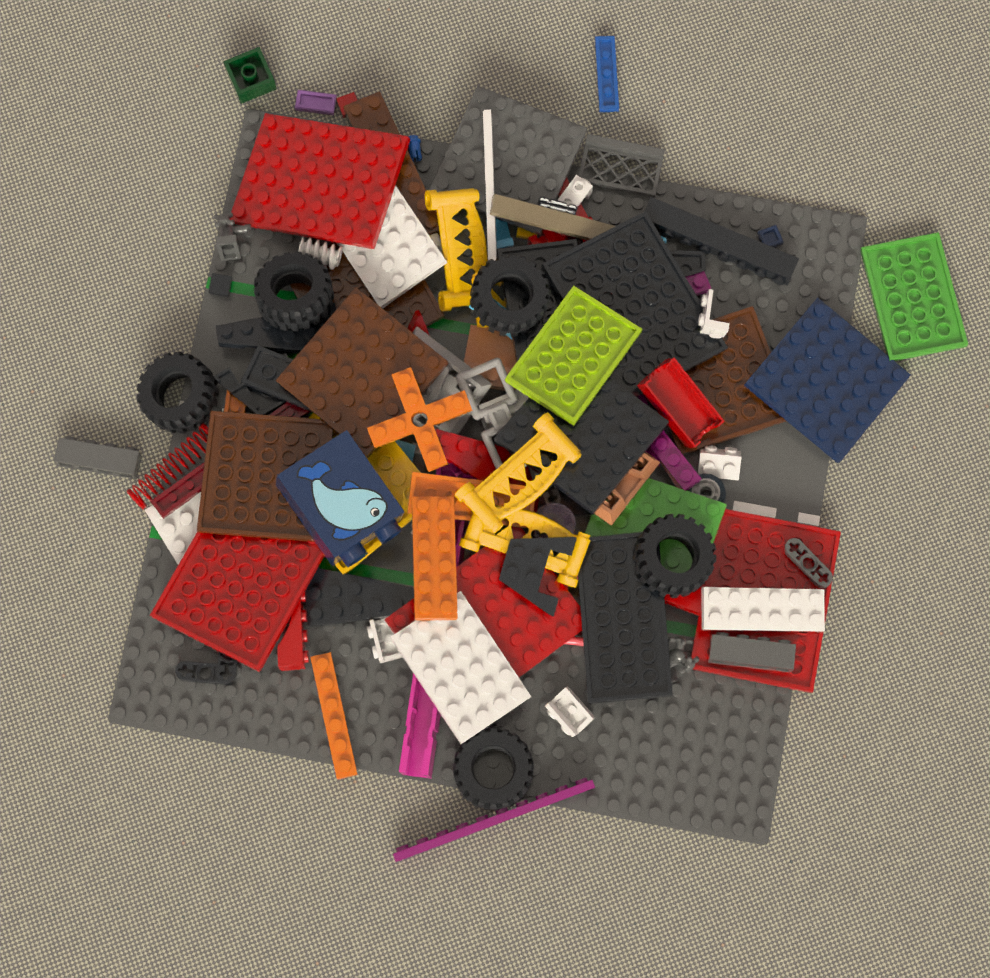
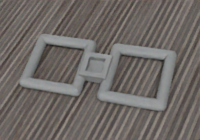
M500 358L489 360L456 376L461 391L465 390L473 410L471 411L473 418L479 420L488 416L492 427L484 430L481 433V437L496 469L503 463L491 436L498 434L512 418L508 406L518 402L514 388L505 382L507 372ZM495 367L508 398L479 410L466 379Z

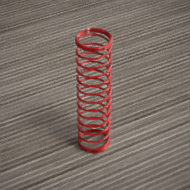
M202 423V425L199 426V431L202 434V436L197 432H193L195 440H193L190 437H187V442L189 443L191 448L184 442H181L180 444L184 452L179 448L175 447L174 449L178 457H176L172 453H168L169 458L171 459L173 464L166 458H162V461L166 468L163 467L161 464L156 463V466L162 475H160L156 470L150 469V472L155 478V480L147 474H144V477L149 485H147L144 481L138 479V483L140 484L144 492L136 485H132V488L135 491V493L131 489L126 490L129 496L137 503V505L141 509L144 510V508H146L147 505L140 497L136 489H138L150 501L153 500L148 494V492L145 490L141 482L145 486H147L156 496H158L159 494L152 486V484L149 482L148 478L151 479L163 491H165V488L162 486V484L159 482V480L156 478L153 472H155L169 486H171V483L163 474L159 466L163 468L171 477H173L177 481L176 476L167 466L165 461H167L181 475H183V472L174 462L171 455L174 458H176L186 469H190L184 462V460L181 458L177 450L180 451L186 458H188L194 465L196 464L194 460L190 457L188 452L185 450L183 445L190 449L199 459H202L190 443L189 439L193 441L204 453H206V450L198 441L195 434L207 443V438L201 431L202 429L208 436L209 427L207 425Z

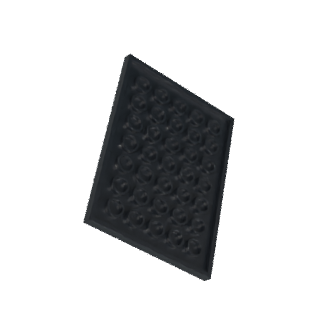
M646 211L548 260L541 266L561 301L571 288L575 286L642 328L641 334L610 375L611 379L636 397L643 394L637 384L665 359L675 358L686 372L728 348L722 337L712 338L709 334L700 333L701 326L698 325L700 313L703 314L701 302Z

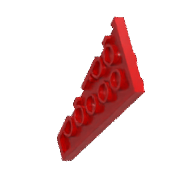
M435 429L448 463L454 464L461 469L460 471L466 475L469 474L476 480L484 481L496 470L483 441ZM495 445L502 463L512 456L503 447ZM526 466V478L528 481H533L529 468ZM509 478V484L526 486L524 481ZM539 498L534 502L533 512L537 513Z

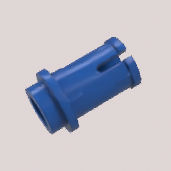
M417 135L408 136L410 138L408 149L412 161L414 162V158L415 162L421 161V139Z

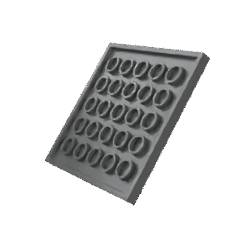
M477 86L430 190L440 192L469 188L477 189L479 191V201L475 202V207L477 211L487 215L483 111L491 110L495 194L538 205L540 197L549 198L550 201L551 199L557 200L587 133V127ZM496 217L499 220L540 236L543 231L542 228Z

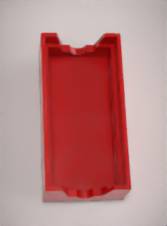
M675 358L665 359L637 384L638 388L657 412L669 421V427L686 448L697 447L701 443L699 440L704 434L725 422Z

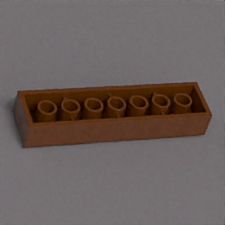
M380 91L343 106L344 114L350 127L400 135ZM407 150L396 186L428 234L438 233L440 236L436 210L429 211L426 208V189Z

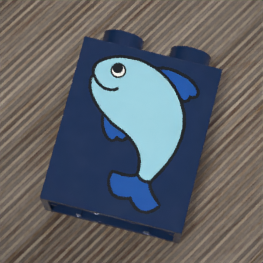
M347 430L277 475L276 487L332 566L342 560L347 567H350L368 554L363 547L365 544L376 537L381 544H385L402 531L398 522L401 521L404 510Z

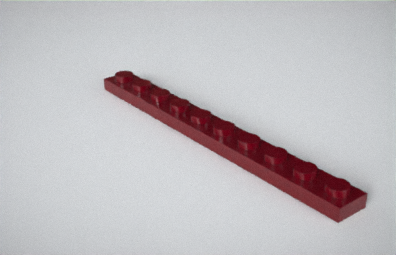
M286 402L270 415L303 418L310 411ZM205 462L150 501L163 519L201 492Z

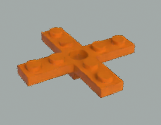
M411 367L392 374L406 413L367 428L374 448L414 434L428 472L448 465L434 426L473 411L465 390L425 405ZM417 414H425L428 418L427 423L422 427H417L413 424V419Z

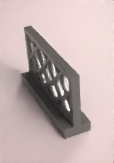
M587 134L578 176L585 178L583 177V172L591 167L596 175L592 178H585L591 185L655 198L665 149ZM588 151L597 152L599 158L591 162L587 157ZM613 155L618 158L619 162L610 166L605 158ZM633 159L636 160L638 166L630 170L625 162ZM603 161L607 169L599 173L594 165ZM649 163L658 164L657 170L651 174L644 167ZM622 164L627 172L618 177L613 169ZM641 168L646 177L638 181L633 173ZM611 172L615 180L605 182L602 176ZM630 175L635 183L631 186H625L621 180ZM649 179L653 184V190L643 189L641 183Z

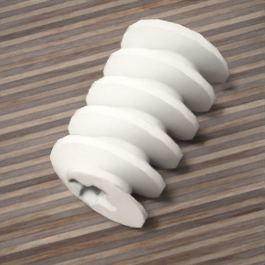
M303 237L298 252H302V255H305V253L313 255V259L315 257L318 258L325 266L329 264V268L333 270L340 263L343 246L335 250V244H332L329 249L327 248V242L320 246L318 239L315 244H312V238L304 242Z

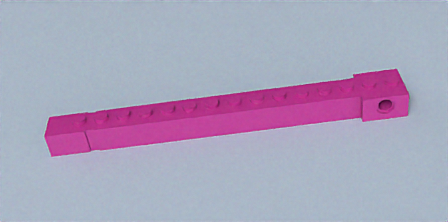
M452 463L438 468L436 475L475 479L469 474L466 475L460 471L461 469ZM455 520L456 567L463 563L465 548L458 544L461 537L464 538L469 521ZM414 673L399 772L406 776L432 779L437 745L436 734L439 731L441 714Z

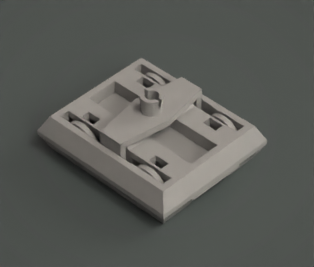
M417 326L413 334L449 362L447 367L423 393L422 397L425 405L461 392V389L457 388L459 385L454 376L457 372L458 374L471 369V367ZM480 374L466 379L477 407L493 385ZM468 412L437 424L434 428L459 434L472 414ZM417 414L413 419V424L417 427H422L427 423L428 418L425 414Z

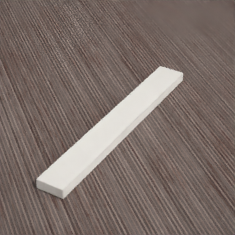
M484 110L488 261L490 259L495 261L497 258L496 216L490 215L492 196L495 194L491 110Z

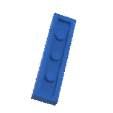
M595 36L599 113L619 112L615 36Z

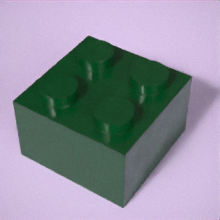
M260 47L223 61L226 73L240 104L277 90L275 80Z

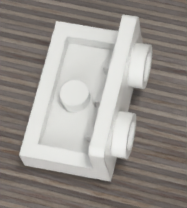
M713 445L700 449L698 475L712 474L721 479L739 480L741 451H737L733 447L717 449Z
M386 618L376 621L373 619L369 620L371 626H367L369 638H374L376 645L372 646L374 658H379L380 663L403 658L390 638L394 633L384 621Z
M568 686L545 705L550 717L557 720L562 725V730L572 737L579 734L596 718Z

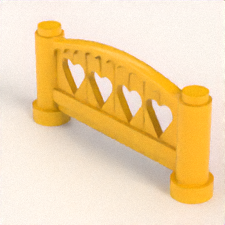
M474 188L440 192L427 190L425 192L426 208L429 211L437 210L442 255L448 262L444 265L447 291H440L438 294V304L441 311H451L454 307L470 305L472 285L460 280V277L469 269H473L475 273H478L479 269L485 266L488 261L485 233L475 207V202L479 201V191ZM461 209L467 211L466 218L468 219V224L466 226L452 219ZM464 229H468L470 232L468 237L471 243L469 246L454 239ZM467 249L472 251L471 258L473 259V264L471 266L457 259Z
M548 412L542 415L533 425L538 433L475 488L471 482H468L455 494V497L460 502H464L482 523L494 533L503 527L502 520L525 508L543 494L558 477L568 461L575 463L582 456L576 445L553 422L554 418ZM540 450L557 454V460L551 461L549 467H544L541 461ZM524 463L540 467L542 473L536 475L533 481H528ZM509 478L524 481L526 487L520 489L519 494L513 495L510 491ZM493 491L509 495L511 498L510 502L504 503L503 508L497 509L494 503Z
M495 506V507H496L497 509H501V508H503L504 506ZM521 509L506 517L509 525L495 535L474 513L472 514L464 538L461 537L458 545L478 552L480 545L506 554L510 539H514L511 526L515 522L519 523L520 526L525 525L529 529L528 533L522 538H532L531 532L533 530H538L540 534L546 533L548 538L576 537L572 556L558 553L554 556L553 551L550 550L545 568L559 573L556 581L576 588L579 581L577 576L590 543V535L580 531L578 535H574L557 522L525 509Z

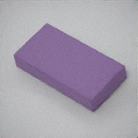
M298 90L295 111L334 116L337 95Z

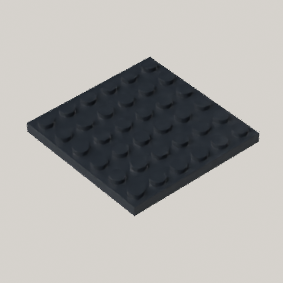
M609 377L574 426L529 397L496 435L494 441L513 455L538 433L533 425L542 415L548 412L554 418L553 422L576 445L582 454L575 463L568 461L552 485L594 515L667 427L669 421ZM540 450L541 461L544 467H549L551 461L557 460V454ZM526 464L539 475L542 473L540 467Z

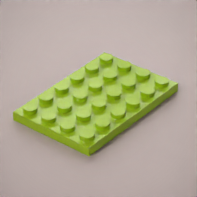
M573 286L506 376L505 382L574 426L641 334L642 328Z

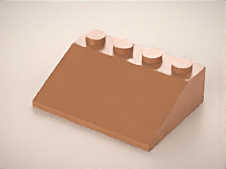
M471 325L464 362L473 368L494 358H500L508 375L516 364L512 339L508 336H499L500 332L496 330L494 333L488 331L489 327L481 328L477 327V325ZM495 367L480 373V375L493 384L490 389L506 391Z

